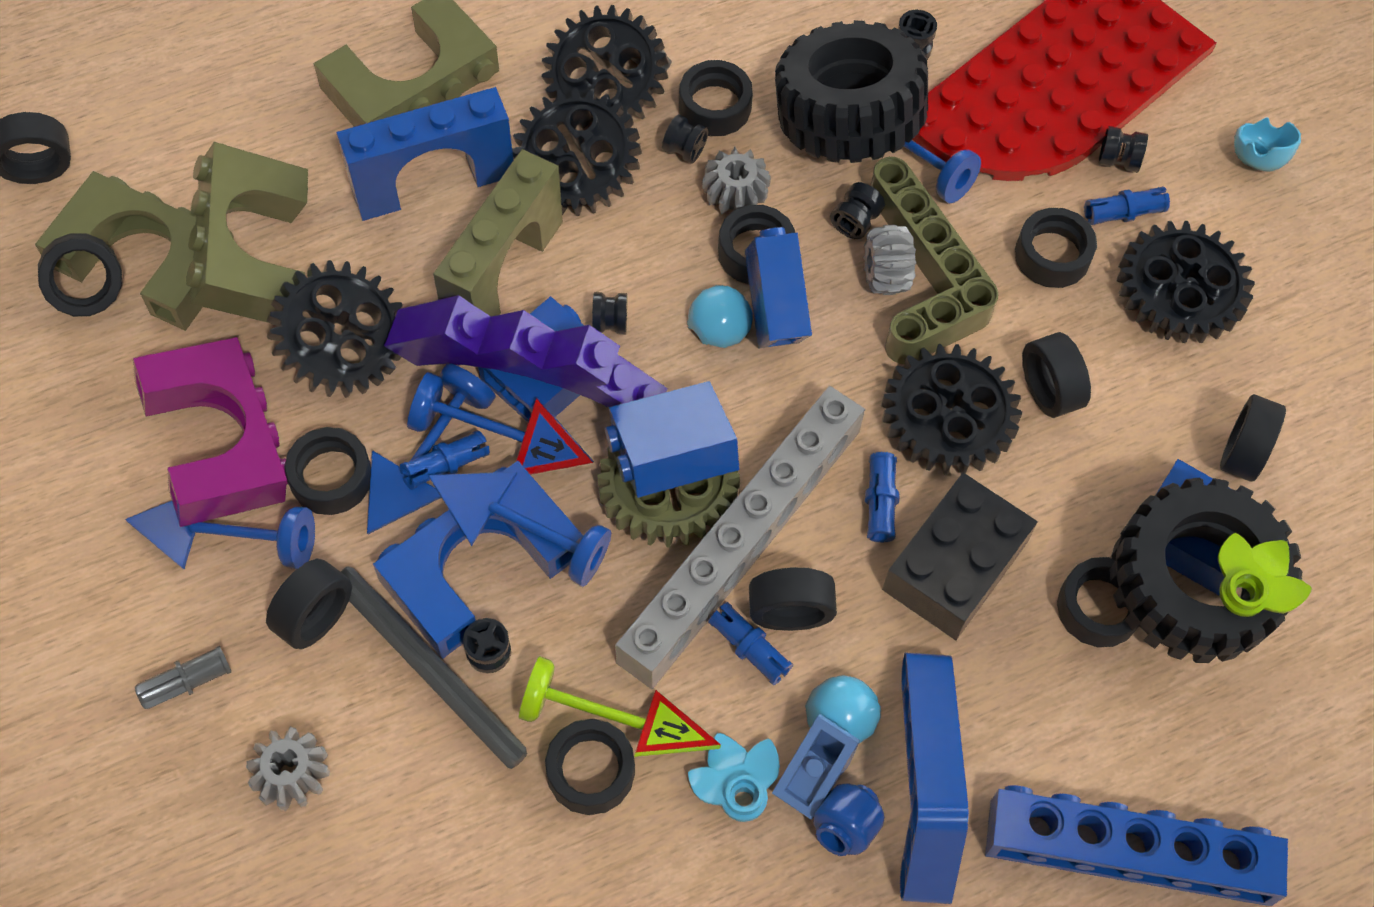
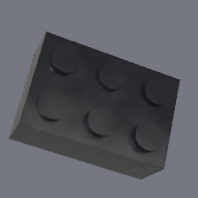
M963 472L890 567L882 590L942 632L957 640L1026 546L1038 521Z

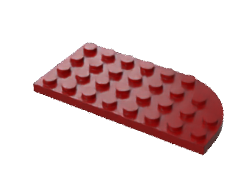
M1045 0L928 92L927 119L924 126L912 140L945 162L961 150H971L981 157L980 172L993 175L992 180L1023 181L1025 176L1043 173L1052 176L1068 170L1091 155L1102 145L1108 126L1122 129L1213 52L1217 42L1161 0Z

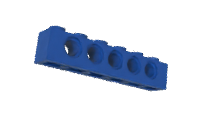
M1018 785L1006 786L1005 789H998L990 801L985 857L1265 906H1273L1287 897L1288 839L1271 836V831L1266 828L1244 827L1241 830L1224 828L1223 822L1209 818L1195 819L1194 822L1176 819L1174 813L1163 810H1150L1146 814L1128 811V806L1117 802H1102L1099 806L1080 803L1081 799L1071 794H1054L1050 798L1033 795L1032 789ZM1039 817L1043 819L1050 828V835L1042 836L1034 832L1030 826L1029 818ZM1079 825L1090 827L1097 836V844H1089L1083 841L1078 834L1077 827ZM1127 833L1135 834L1143 841L1145 846L1144 853L1136 852L1129 847L1126 841ZM1174 842H1181L1188 846L1192 853V861H1186L1178 856L1174 848ZM1223 850L1231 851L1237 856L1240 862V870L1231 868L1225 862Z

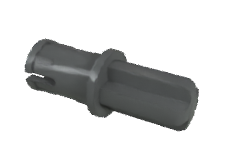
M218 646L216 649L183 664H180L179 660L174 662L176 667L138 683L135 686V693L142 707L150 709L187 691L191 695L193 694L192 689L226 673H231V669L221 647Z

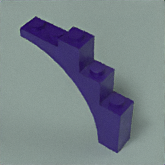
M459 295L398 309L384 345L416 366L454 364L495 369L564 388L592 399L608 408L665 393L668 389L618 355L620 345L591 325L554 331L525 310L491 317Z

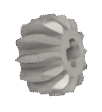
M736 147L733 148L730 155L719 150L715 160H708V164L705 166V176L702 179V188L707 193L709 205L719 204V210L723 214L728 209L736 210L747 205L764 203L768 196V187L771 180L769 171L765 170L764 158L754 159L751 149L744 155L739 154Z
M883 225V227L873 228L866 236L867 241L864 244L865 255L863 257L865 260L866 282L873 293H883V295H896V293L910 290L913 285V279L916 276L915 264L917 263L915 260L916 249L913 246V236L906 226Z
M290 726L285 738L281 739L276 731H270L269 739L272 743L267 747L262 743H255L254 750L260 758L246 761V768L249 772L255 774L249 779L248 784L253 791H261L259 799L265 805H269L276 800L280 810L286 811L291 804L292 798H295L300 807H306L308 802L304 795L305 793L311 791L314 794H322L323 788L316 779L328 777L330 774L328 766L322 763L328 754L323 746L315 747L317 740L312 733L308 732L300 738L297 729ZM284 765L288 767L296 765V769L292 773L286 770L280 771Z

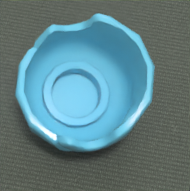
M1268 117L1255 124L1245 123L1237 129L1234 136V148L1237 157L1245 165L1263 172L1275 171L1288 164L1301 143V133L1294 124L1286 122L1283 126L1277 128L1270 124Z
M715 285L703 290L692 302L689 308L687 325L689 329H693L702 344L726 348L740 343L749 333L753 321V312L748 301L739 291L729 286Z
M842 675L828 678L812 690L805 705L807 722L810 728L817 716L821 714L859 739V743L874 734L881 718V706L878 703L876 694L865 682L851 676Z

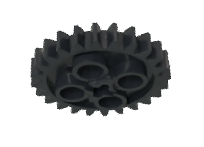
M596 5L593 17L589 18L583 10H580V22L577 24L567 18L566 24L569 30L566 33L557 29L554 31L559 43L546 44L553 57L542 58L544 66L549 69V71L542 74V78L546 84H551L545 90L550 98H556L553 103L557 102V91L559 90L568 99L571 98L574 88L578 89L581 98H585L587 92L590 89H594L596 99L599 101L601 94L605 90L616 89V95L610 99L611 107L620 102L624 109L623 115L635 113L639 118L644 119L645 115L641 107L644 104L653 108L657 106L651 95L652 93L664 94L663 86L658 80L668 79L666 69L661 66L669 62L666 53H661L665 48L662 39H655L657 36L655 27L651 25L645 28L646 21L642 15L633 20V15L629 8H626L621 16H618L614 5L610 6L607 15H603L599 6ZM602 37L611 38L605 47H594L598 39ZM580 49L586 50L600 65L607 69L612 66L618 78L633 84V86L626 88L606 69L599 71L592 59L578 53ZM633 58L641 60L635 69H624V65L628 60ZM579 67L587 68L582 77L578 79L570 78L571 73ZM590 121L581 122L579 126L584 129Z
M574 88L571 98L568 99L559 90L557 91V102L555 103L543 97L542 100L545 108L540 111L531 106L529 109L534 119L532 121L525 119L519 121L525 133L513 135L516 144L521 146L512 149L514 159L523 149L558 165L560 181L567 173L575 172L578 174L577 178L572 182H560L562 215L565 213L568 205L572 206L576 216H580L582 205H588L590 211L596 213V202L600 200L610 207L611 201L608 195L613 192L623 197L624 193L620 185L621 182L626 184L634 183L632 174L628 170L640 169L638 159L634 157L642 154L640 143L635 142L640 139L637 128H631L634 125L631 114L623 115L624 109L620 102L611 107V100L608 94L603 95L597 101L594 89H590L586 97L581 98L578 89ZM581 122H593L586 130H576L577 125ZM559 125H565L578 150L581 153L583 152L588 166L596 175L594 179H589L575 153L570 150L565 137L558 129ZM547 142H558L553 150H541ZM603 152L612 153L608 161H595L596 157Z
M1172 221L1167 222L1163 231L1157 225H1152L1149 234L1141 231L1136 241L1129 243L1118 266L1121 270L1117 276V282L1123 284L1119 291V296L1130 297L1125 309H1138L1140 311L1135 320L1137 323L1143 322L1146 319L1151 321L1149 332L1153 333L1159 327L1165 329L1164 336L1166 340H1169L1174 332L1179 333L1182 343L1185 344L1191 334H1194L1199 343L1204 342L1208 333L1213 338L1219 339L1224 330L1231 332L1237 321L1242 320L1253 299V295L1250 292L1255 285V281L1247 279L1252 271V267L1240 266L1245 254L1231 253L1230 250L1235 243L1233 240L1224 244L1220 243V231H1216L1211 236L1206 235L1204 224H1201L1197 231L1191 230L1188 221H1184L1179 230L1176 229Z
M328 260L322 273L312 263L307 270L308 278L300 271H296L292 277L294 285L284 282L280 288V292L284 297H274L271 305L278 311L270 312L267 318V322L278 326L270 329L267 338L270 340L280 341L274 347L272 355H286L287 357L281 367L282 371L295 367L298 370L294 378L295 383L307 377L311 379L309 391L314 392L319 384L325 385L327 397H331L336 387H340L344 397L347 398L353 391V385L364 394L369 389V380L376 386H379L384 380L382 372L391 375L396 368L391 360L399 361L402 358L384 346L394 322L395 314L403 306L402 302L389 303L388 299L394 289L388 288L381 291L377 288L382 278L379 275L371 281L365 279L366 267L364 266L357 274L351 273L348 261L344 263L340 271H336L333 262ZM316 296H329L335 302L336 307L332 309L322 307L318 303ZM303 312H308L311 318L304 317ZM364 312L369 314L373 318L375 325L365 326L361 324L357 319L356 313ZM335 323L342 325L341 335L333 332ZM304 331L313 332L319 338L320 345L310 346L301 339L300 333ZM365 340H371L373 342V345H368ZM345 348L352 349L359 356L360 362L355 364L347 362L341 356L340 350Z
M938 344L933 356L925 348H921L918 360L908 355L904 368L896 366L893 379H888L885 388L887 394H884L881 407L886 408L882 421L883 423L891 424L887 434L888 438L901 437L897 450L900 452L911 448L913 452L910 462L912 463L921 457L926 458V470L928 471L934 467L935 463L942 464L944 475H948L951 465H957L960 473L964 472L966 474L969 463H972L978 471L983 470L986 459L995 464L1001 454L1000 451L1008 452L1012 443L1011 439H1015L1019 430L1017 424L1022 416V411L1017 409L1021 395L1010 394L1015 381L1001 380L1005 368L999 367L994 370L989 368L992 360L991 356L984 358L981 362L976 360L977 353L975 348H972L967 356L961 355L959 344H955L952 354H946L944 347ZM938 380H947L950 381L953 385H943ZM981 402L988 407V409H981L975 406L973 403ZM914 409H924L930 415L917 414ZM949 433H961L966 439H956Z

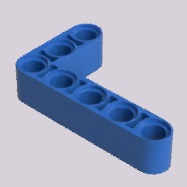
M905 652L902 663L901 684L911 813L901 862L900 896L901 901L952 904L967 836L969 816L953 660L951 655Z

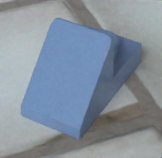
M819 714L772 794L812 820L815 811L830 793L839 776L848 768L860 740Z

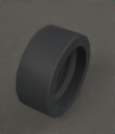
M706 60L693 65L684 73L679 84V114L686 117L689 124L693 126L701 124L707 127L709 130L708 136L710 137L726 136L734 133L747 123L750 116L753 98L752 82L745 71L730 62ZM719 86L729 89L736 94L738 102L724 110H709L694 102L693 95L703 88Z
M20 112L9 114L0 119V176L2 178L19 184H38L60 177L69 168L71 160L69 136L64 125L54 117L42 113ZM27 143L50 147L36 153H18L9 150L16 145Z
M747 205L734 210L724 219L719 230L718 256L724 271L736 281L749 285L746 257H743L734 250V238L746 231H762L784 227L786 234L795 233L789 218L779 210L765 205Z
M1046 208L1037 211L1025 220L1015 246L1016 262L1025 276L1042 286L1064 288L1076 284L1086 275L1097 250L1096 233L1086 219L1068 209ZM1044 233L1059 234L1067 237L1075 244L1079 251V256L1076 260L1067 263L1053 262L1041 256L1035 250L1032 241L1035 236Z
M70 233L54 239L43 250L38 262V284L45 300L57 311L73 317L92 316L105 311L117 299L122 287V270L114 250L102 239L87 233ZM72 251H86L94 254L102 261L106 270V280L102 289L96 295L86 299H75L65 295L58 289L54 281L53 270L57 261L64 254Z
M1057 332L1025 344L1022 352L1025 380L1033 399L1043 413L1051 418H1056L1086 407L1091 399L1089 372L1081 352L1071 338L1064 333Z
M1251 395L1232 429L1222 455L1220 469L1250 482L1255 481L1265 467L1276 444L1285 419L1286 407L1261 396Z
M324 427L312 430L297 439L287 453L284 469L292 494L302 507H307L316 514L335 515L349 511L359 504L370 490L371 465L366 448L354 434L344 429ZM328 452H342L351 457L354 462L355 471L350 480L341 487L329 491H318L309 488L305 483L303 471L308 463L318 455Z
M1110 557L1090 558L1077 564L1061 586L1057 599L1059 618L1067 631L1080 642L1097 648L1114 647L1127 641L1136 631H1133L1126 623V617L1116 625H1104L1094 622L1083 613L1077 603V593L1083 583L1089 580H1102L1110 583L1109 569L1115 562Z
M317 558L304 563L282 583L272 598L266 615L268 628L294 649H304L315 644L328 633L345 611L353 587L350 579L325 560Z
M791 567L763 572L754 577L749 584L750 617L753 623L773 630L796 631L823 626L831 622L837 615L834 579L824 571L812 568Z
M587 719L571 723L561 729L550 742L545 758L549 788L556 800L572 812L585 815L606 813L621 804L632 788L635 776L633 748L625 734L609 722ZM580 742H602L611 748L617 757L618 772L616 778L608 788L599 793L586 794L578 792L567 783L563 776L562 765L565 755L573 746Z

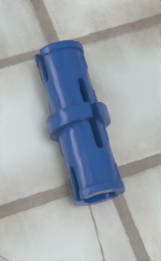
M1162 186L1140 192H1132L1128 189L1119 191V195L1086 200L1084 204L1085 218L1088 219L1090 225H1096L1121 219L1123 222L1134 221L1137 216L1167 212L1170 207L1169 194L1166 193L1167 189Z
M477 430L450 444L441 442L434 445L431 452L400 464V473L408 472L409 474L403 477L405 484L412 490L430 481L429 475L456 474L459 467L489 455L488 445L480 447V444L487 442V440Z
M876 452L869 456L870 480L869 488L865 491V503L869 505L867 538L874 542L884 543L893 541L896 537L895 506L900 501V493L895 485L897 457H894V454L889 452Z
M729 602L724 603L720 606L722 613L720 614L716 610L708 623L712 627L714 626L736 647L735 654L742 660L747 658L770 680L769 682L773 686L781 681L779 676L782 674L785 677L794 664L788 661L765 639L766 633L760 627L754 629L732 608Z

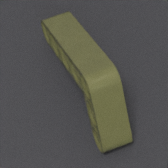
M889 156L882 158L874 167L871 186L882 195L885 201V207L881 215L888 225L907 227L914 238L913 246L916 249V264L937 292V295L898 313L890 323L885 345L886 353L894 362L905 364L908 355L918 360L921 348H925L932 354L936 352L938 344L946 347L985 328L992 318L998 300V289L908 164L897 157ZM971 302H977V303L981 304L982 306H976V305L972 304ZM936 319H943L948 323H941ZM900 336H909L913 340H905Z

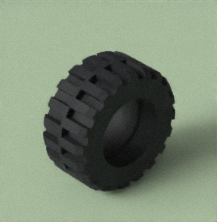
M854 20L852 24H843V21L832 23L831 27L827 28L820 26L812 29L810 35L806 36L803 34L795 39L792 46L789 45L781 55L776 65L775 84L780 128L800 150L805 148V151L813 157L819 158L824 156L828 161L838 163L840 159L850 160V163L862 162L864 158L871 157L872 160L883 158L886 152L891 151L895 153L902 149L905 142L910 143L926 122L928 111L927 58L920 49V46L910 36L907 37L903 31L895 27L891 30L883 23L875 22L872 25L866 24L865 21Z
M1191 478L1186 479L1181 487L1176 483L1162 487L1156 496L1150 495L1139 506L1120 533L1121 536L1115 543L1111 555L1115 562L1109 569L1110 583L1119 586L1113 597L1117 608L1126 607L1130 614L1125 619L1126 623L1133 631L1138 627L1148 634L1144 642L1155 649L1161 643L1169 647L1168 656L1182 660L1188 653L1193 654V661L1195 663H1210L1216 656L1222 662L1234 659L1243 651L1249 652L1259 645L1285 621V616L1289 612L1282 614L1263 609L1254 616L1243 617L1232 613L1225 606L1208 605L1189 597L1173 581L1166 565L1165 548L1171 540L1181 537H1198L1209 540L1221 547L1232 534L1237 533L1247 541L1251 548L1264 542L1284 540L1289 545V569L1287 576L1302 580L1303 571L1298 567H1294V564L1301 559L1299 546L1297 543H1289L1287 537L1292 533V530L1286 520L1278 522L1272 513L1276 508L1266 499L1260 504L1251 498L1254 491L1242 485L1237 490L1228 488L1229 482L1227 480L1213 478L1208 485H1204L1203 479ZM1242 588L1240 598L1249 601V592Z

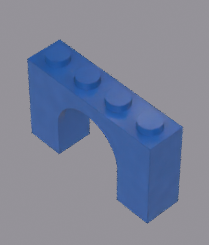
M496 87L336 132L350 186L362 221L401 210L396 189V178L408 162L426 152L438 149H457L465 152L477 187L500 181L514 161L509 118Z
M519 461L508 468L502 467L493 472H517L516 477L499 502L500 505L577 543L580 542L583 537L581 532ZM449 510L438 518H430L418 526L413 536L401 544H393L386 548L380 554L378 560L373 563L379 582L442 659L463 644L465 630L471 623L476 621L473 613L443 577L448 556L459 543L467 539ZM493 513L480 534H502L514 539L526 550L549 579L569 566L574 554Z

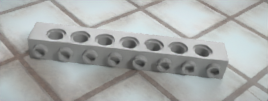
M829 385L616 643V664L650 689L657 685L859 434L865 408Z

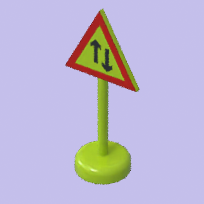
M541 656L538 657L534 665L519 711V719L533 722L540 716L545 701L548 699L641 729L642 733L634 757L714 750L721 747L719 742L657 690H655L647 718L645 719L550 688L554 675V663Z

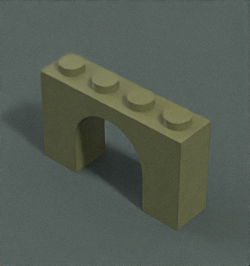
M422 0L411 6L415 32L438 56L434 66L425 74L406 81L383 79L372 73L347 44L313 64L320 89L347 120L356 127L458 98L462 93L477 84L488 81L495 73L499 72L497 46L454 0Z
M213 142L205 156H198L193 170V178L198 180V190L195 192L191 203V214L196 215V223L191 230L188 243L189 249L194 251L193 261L189 265L186 276V285L191 287L190 304L267 322L270 312L278 311L271 305L274 297H284L280 292L282 284L288 282L294 285L292 277L298 270L267 263L247 254L232 238L228 230L226 214L235 211H247L292 223L307 204L308 169Z
M523 149L520 151L433 273L438 300L459 295L491 317L501 314L498 279L504 259L514 240L516 239L543 252L563 223L558 165Z
M93 171L35 243V246L42 255L43 250L54 239L70 233H87L102 239L109 247L118 240L133 234L150 233L162 236L171 242L169 253L140 292L150 315L186 331L203 308L190 304L191 287L186 285L187 271L193 261L194 251L189 249L188 243L191 230L196 223V215L191 214V211L184 207L176 209L165 204L151 192L145 191L141 193L134 190L118 177L110 176L108 178ZM72 251L64 254L57 261L54 270L82 283L99 259L94 254L86 251Z

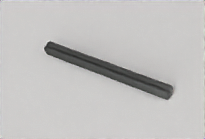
M353 567L344 568L341 573L350 579L353 586L349 602L507 768L512 769L519 765L527 756L526 747Z

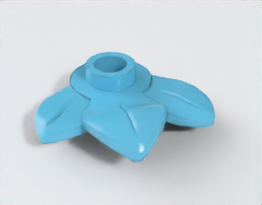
M717 733L714 739L721 744L720 749L708 751V767L695 768L688 772L690 786L700 800L704 803L722 806L724 812L730 818L740 822L752 821L764 812L768 800L767 789L777 780L780 764L776 747L771 739H766L756 744L747 753L736 741L722 733ZM740 792H746L751 795L753 801L747 806H741L736 802L735 796Z

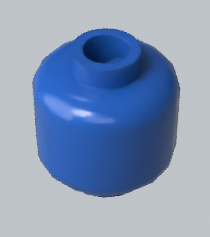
M846 783L838 784L830 791L815 811L813 822L818 841L829 852L838 856L859 855L869 847L881 830L885 816L877 795L870 788L864 785Z

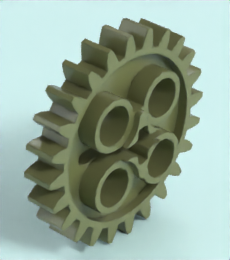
M608 446V459H601L600 461L601 473L597 476L600 503L605 504L607 518L616 517V527L618 530L630 526L631 539L633 540L642 533H646L648 545H652L658 536L664 538L666 547H670L673 537L677 536L680 537L684 545H689V534L693 532L703 539L706 536L705 526L708 525L712 528L720 519V516L725 513L738 497L740 474L737 470L675 487L676 501L680 508V511H675L670 500L669 489L637 498L631 481H622L617 464V456H620L619 451L611 452ZM691 493H701V495H699V496H692V495H689V494H691ZM650 502L660 503V504H658V505H653V506L646 505V504H648V503H650Z

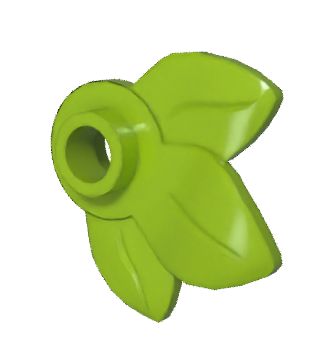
M1234 533L1223 543L1219 550L1218 563L1225 577L1220 585V598L1225 607L1236 615L1243 617L1254 616L1263 609L1284 614L1300 606L1311 593L1312 587L1297 578L1287 576L1289 569V545L1284 540L1264 542L1251 548L1243 537ZM1236 588H1245L1250 594V600L1245 601L1241 599L1236 593Z

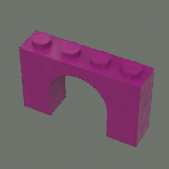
M238 337L133 358L134 380L145 417L190 407H211L230 415L236 420L243 431V436L239 442L224 454L167 468L168 490L180 527L285 502L286 486L288 484L284 469L286 458L279 459L276 448L280 446L276 426L274 422L267 423L263 413L267 412L265 394L262 387L255 388L251 377H255L254 363L250 352H242Z

